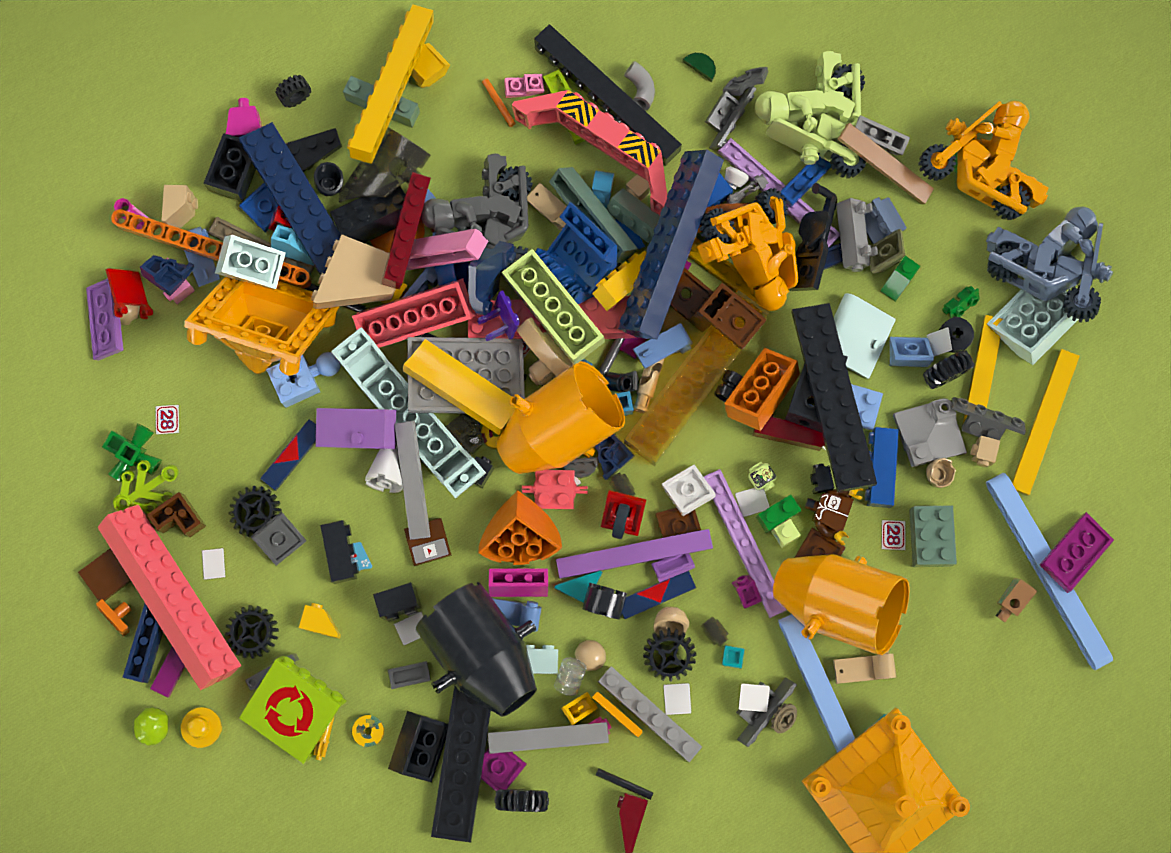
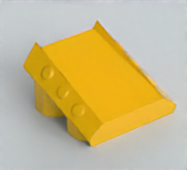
M426 43L420 52L411 76L415 79L418 87H430L445 76L450 64L430 43Z

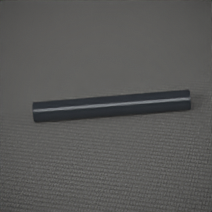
M600 768L597 770L596 776L651 800L654 792Z

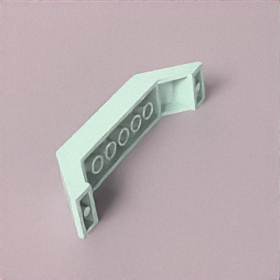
M362 327L331 351L377 409L396 410V423L415 421L420 459L455 498L486 474L434 413H408V383Z

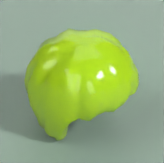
M145 708L135 718L133 728L135 738L147 746L162 742L168 733L169 717L159 708Z

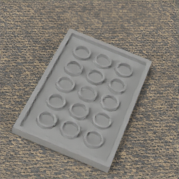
M408 337V359L426 339L510 396L518 394L521 398L525 399L523 339L494 338L493 340L486 341L485 338ZM408 375V413H465Z

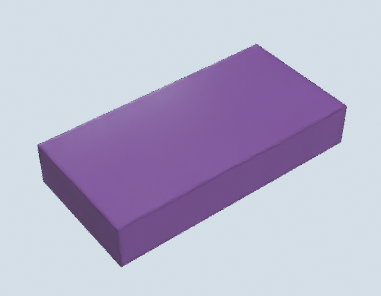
M690 554L664 558L651 564L659 582L695 568Z

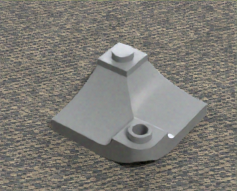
M939 399L893 414L904 451H907L912 468L929 464L939 458L948 459L967 453L956 421V412L952 410V402L950 400ZM945 405L947 407V411H943L941 406Z

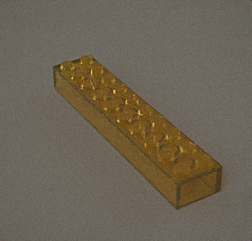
M740 290L737 291L736 294L767 319L769 311L763 309ZM735 318V325L739 328L743 327V319ZM711 325L624 439V444L655 466L742 350Z

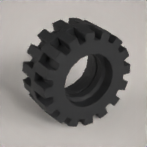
M293 75V77H288L287 80L284 79L283 83H280L275 91L282 105L288 108L295 107L297 104L300 105L302 101L307 100L306 98L312 92L308 82L301 75Z

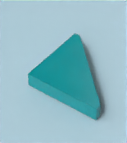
M597 571L555 585L554 589L584 603L589 582L597 584L603 572Z

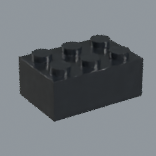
M223 133L203 184L210 192L243 202L256 168L238 137Z

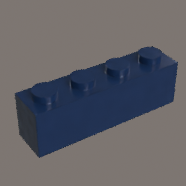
M145 603L122 677L142 683L149 682L163 635V630Z

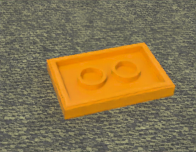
M599 692L593 695L592 699L637 738L642 734L643 730Z

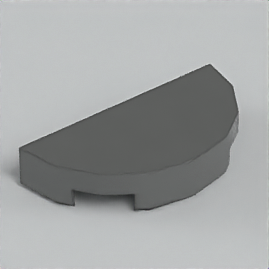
M598 457L575 459L562 468L563 470H574L575 477L581 479L594 473L599 459Z

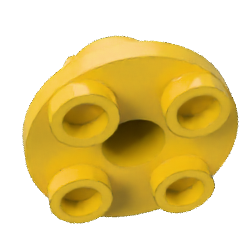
M200 707L189 711L181 723L183 739L189 745L196 748L212 745L222 732L219 716L209 708Z

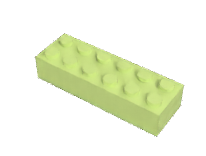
M533 249L502 272L506 282L573 364L583 360L605 342L602 333Z

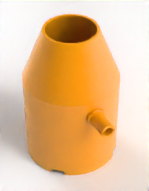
M580 361L527 398L523 399L518 394L512 396L509 403L516 409L497 439L498 453L507 467L517 474L562 468L582 454L587 458H590V455L593 456L595 453L594 446L619 431L625 424V415L621 402L616 393L612 395L607 387L609 382L592 365Z
M835 554L787 558L779 567L773 584L774 598L805 626L801 631L805 638L812 639L816 633L879 655H884L894 644L902 625H899L901 615L907 612L910 593L909 582L906 578L868 566L864 557L860 559V556H857L853 561Z

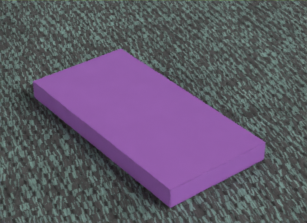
M107 278L86 288L93 360H101L123 351L120 318L114 315L115 304Z

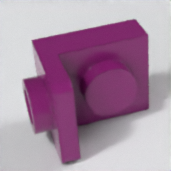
M750 575L740 576L736 581L732 582L744 609L762 601L756 583Z

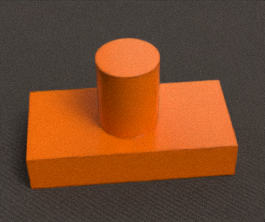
M103 599L96 603L98 610L123 637L130 632L128 626L121 620L131 611L126 602H122L114 610Z

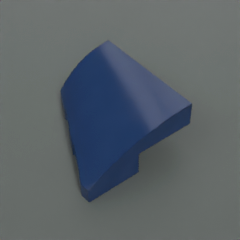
M155 255L140 266L141 276L169 296L181 286L194 269V264L188 263V265L177 263V260L163 259Z

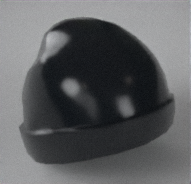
M321 163L314 172V185L317 191L324 196L337 195L343 187V173L334 163Z

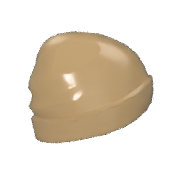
M665 607L656 615L654 632L659 635V630L662 629L664 633H667V628L669 627L671 633H674L675 628H677L678 635H680L682 632L687 631L689 620L681 609Z

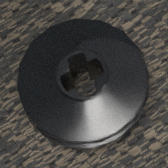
M953 317L939 328V330L949 328L952 350L949 352L951 353L966 350L974 339L972 325L961 317Z

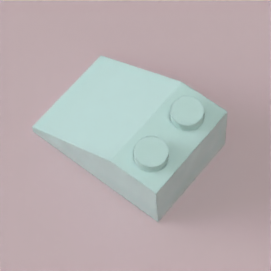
M234 235L225 236L215 273L235 280L276 289L285 252Z

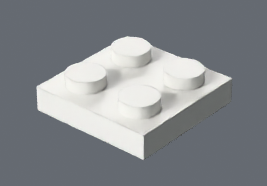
M695 465L662 483V488L682 516L716 497L715 492Z

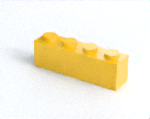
M645 251L640 255L637 253L632 255L628 259L630 263L625 261L617 268L618 272L615 269L607 276L608 280L604 278L596 284L598 289L592 294L606 311L633 290L634 282L640 272L641 263L646 256Z

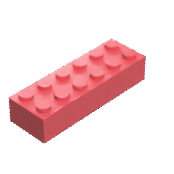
M463 279L360 311L353 315L352 318L356 329L358 330L362 327L377 347L380 348L408 339V337H415L469 320L476 314L470 304L465 282Z

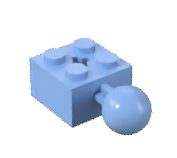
M325 352L317 358L316 364L310 367L302 355L299 372L291 376L285 375L280 371V363L266 370L281 403L287 408L320 393L314 377L320 374L328 377L335 375L339 371L341 363L331 352ZM293 378H295V383H291L290 381Z

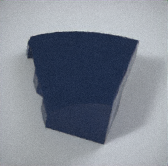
M615 433L595 446L605 480L612 477L635 456Z

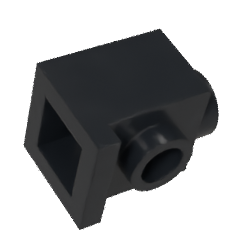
M824 463L813 465V474H810L811 484L815 485V488L812 490V493H823L834 489L830 465L824 466Z

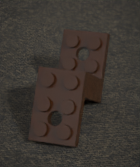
M684 267L670 306L702 333L712 325L742 350L767 319L723 282L712 291ZM688 289L691 293L690 298H683L681 290ZM737 317L742 318L744 321V326L741 328L737 327L734 323Z

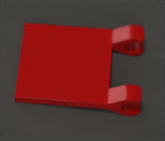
M107 268L106 274L115 304L114 315L122 318L123 314L128 313L126 305L140 306L139 315L141 319H148V316H152L153 310L148 305L139 271Z

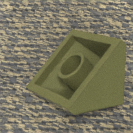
M901 229L871 245V248L876 246L878 252L875 256H869L871 272L873 274L883 273L903 259L905 248Z

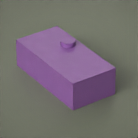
M317 408L316 447L395 449L396 432L394 424H396V410Z

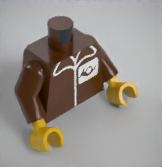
M862 488L838 493L836 489L827 490L820 495L819 501L807 498L804 508L814 512L812 521L823 537L834 541L837 540L840 545H845L841 538H849L843 530L854 501L852 497L861 500L863 497L856 496L858 491H864Z

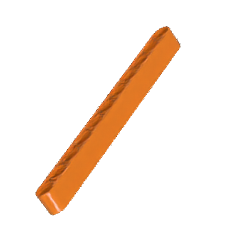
M121 209L114 211L111 216L114 225L123 231L215 261L219 260L223 242ZM126 216L125 222L119 224V219ZM144 222L143 228L138 230L136 228L137 224ZM157 228H162L161 234L154 235ZM175 234H180L179 240L172 241V237ZM198 240L197 246L190 247L191 241ZM215 245L216 250L213 253H208L209 247ZM283 262L281 270L288 269V274L284 277L279 276L278 281L302 289L308 288L311 285V276L305 269ZM300 275H306L307 277L304 282L300 283L297 281Z

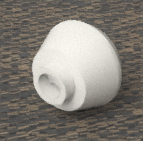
M729 166L725 170L724 179L731 188L736 190L737 186L741 188L749 180V177L746 173Z

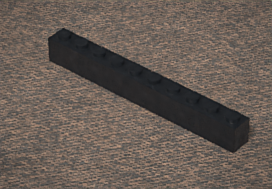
M549 24L534 38L535 50L540 55L544 54L552 66H557L565 78H570L578 90H583L591 102H596L603 113H609L618 123L626 124L633 133L637 132L650 144L655 143L659 146L665 166L681 151L682 144L553 26Z

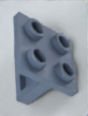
M879 197L872 200V211L864 213L866 232L872 244L898 229L906 230L903 220L889 197L883 200Z

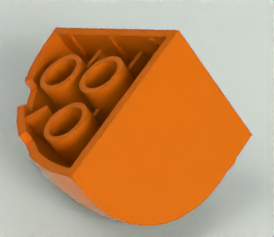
M517 490L501 506L489 522L482 535L478 553L499 563L505 561L512 562L513 565L530 564V561L538 559L542 561L554 555L562 548V541L557 527L546 512Z

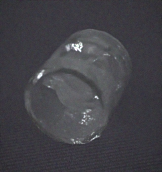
M564 658L554 687L566 695L578 694L582 683L581 680H583L587 669L586 665L575 658Z

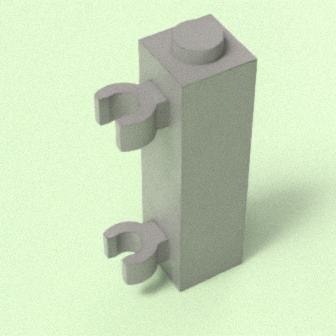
M849 198L836 204L843 266L846 269H851L852 272H860L864 267L870 266L869 256L878 254L876 246L871 248V245H868L864 213L872 211V203L866 205L861 200Z

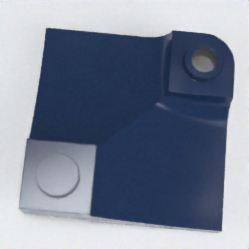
M499 241L493 249L484 248L480 258L470 263L469 300L476 314L486 316L491 312L493 305L491 299L499 291L502 272L515 261L514 244Z

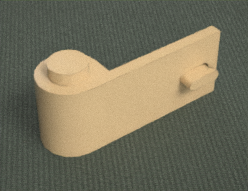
M539 183L527 196V202L561 231L566 223L560 218V215L567 206Z
M889 650L884 655L877 654L875 656L833 660L836 684L896 678L894 655L889 654Z

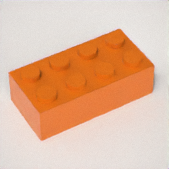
M764 348L724 403L727 417L761 431L799 377L798 361Z

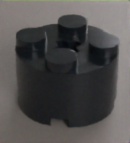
M589 582L583 610L620 620L627 593L619 590L615 592L612 588Z

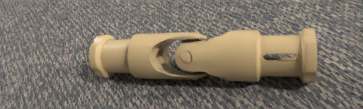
M664 359L643 370L636 392L637 399L635 405H633L634 411L648 414V405L650 399L653 398Z

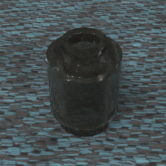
M619 472L610 478L612 481L609 484L613 491L631 496L636 495L634 492L635 488L626 474Z
M713 616L701 625L703 628L702 632L713 646L716 644L721 646L728 640L726 636L729 633L720 621L716 620Z

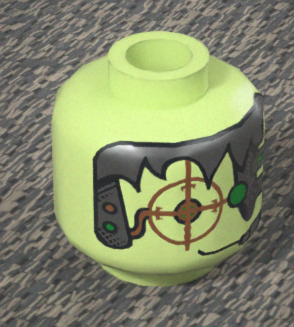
M759 462L749 469L748 478L756 490L764 489L766 492L775 486L773 482L777 476L768 463L763 464Z

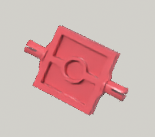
M574 470L536 471L534 486L522 485V489H530L522 490V493H533L535 503L542 509H574L576 494H588V491L581 490L588 489V486H576Z

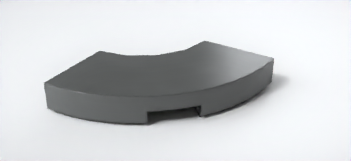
M758 67L745 71L746 74L738 78L736 76L732 78L722 91H727L732 96H741L749 87L764 84L768 75V68Z

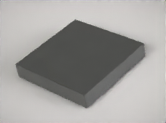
M282 511L251 536L276 566L307 541Z

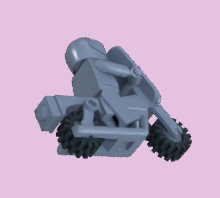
M1084 206L1071 209L1066 214L1063 222L1046 236L1039 247L1000 227L994 233L991 232L986 239V242H988L987 251L991 252L988 259L987 272L991 273L992 278L996 276L997 281L1002 279V282H1008L1043 301H1049L1068 290L1063 303L1064 313H1067L1068 318L1072 316L1073 321L1076 318L1079 319L1080 323H1082L1083 319H1085V322H1089L1090 318L1093 320L1099 312L1101 297H1099L1098 291L1094 293L1095 289L1093 287L1090 289L1093 279H1098L1100 283H1103L1104 281L1108 282L1113 275V271H1111L1112 266H1106L1104 262L1097 263L1103 223H1099L1098 226L1094 212ZM1097 232L1093 246L1090 238ZM1078 243L1085 254L1084 261H1079L1071 255V251Z

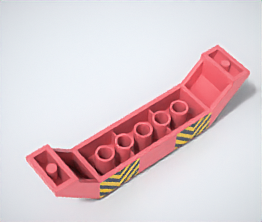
M566 90L513 102L512 109L515 120L528 129L536 125L558 122L635 174L647 180L651 193V210L661 216L660 212L667 200V188L662 153L659 146L655 143L650 144L641 134L633 133L626 124L618 123L609 113L601 112L594 103L586 102L577 92L572 93Z

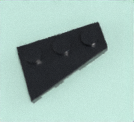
M336 128L286 143L303 172L310 170L314 167V164L321 159L327 158L342 147Z

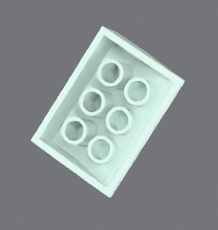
M1021 289L987 325L1019 357L1034 365L1078 319L1076 318L1073 321L1072 316L1068 318L1067 313H1064L1063 303L1067 291L1049 301H1043ZM998 318L1003 319L997 326L993 324Z

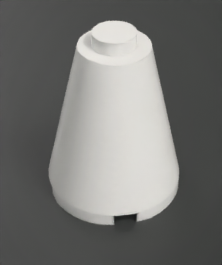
M397 439L395 449L379 450L365 477L366 484L369 487L382 492L384 488L390 489L389 493L402 491L403 484Z

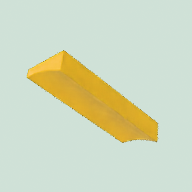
M426 339L403 365V372L498 435L501 434L516 409L509 403L512 396Z

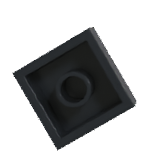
M411 582L373 594L379 617L388 622L400 619L399 616L407 614V616L419 613L418 609H422L416 586Z

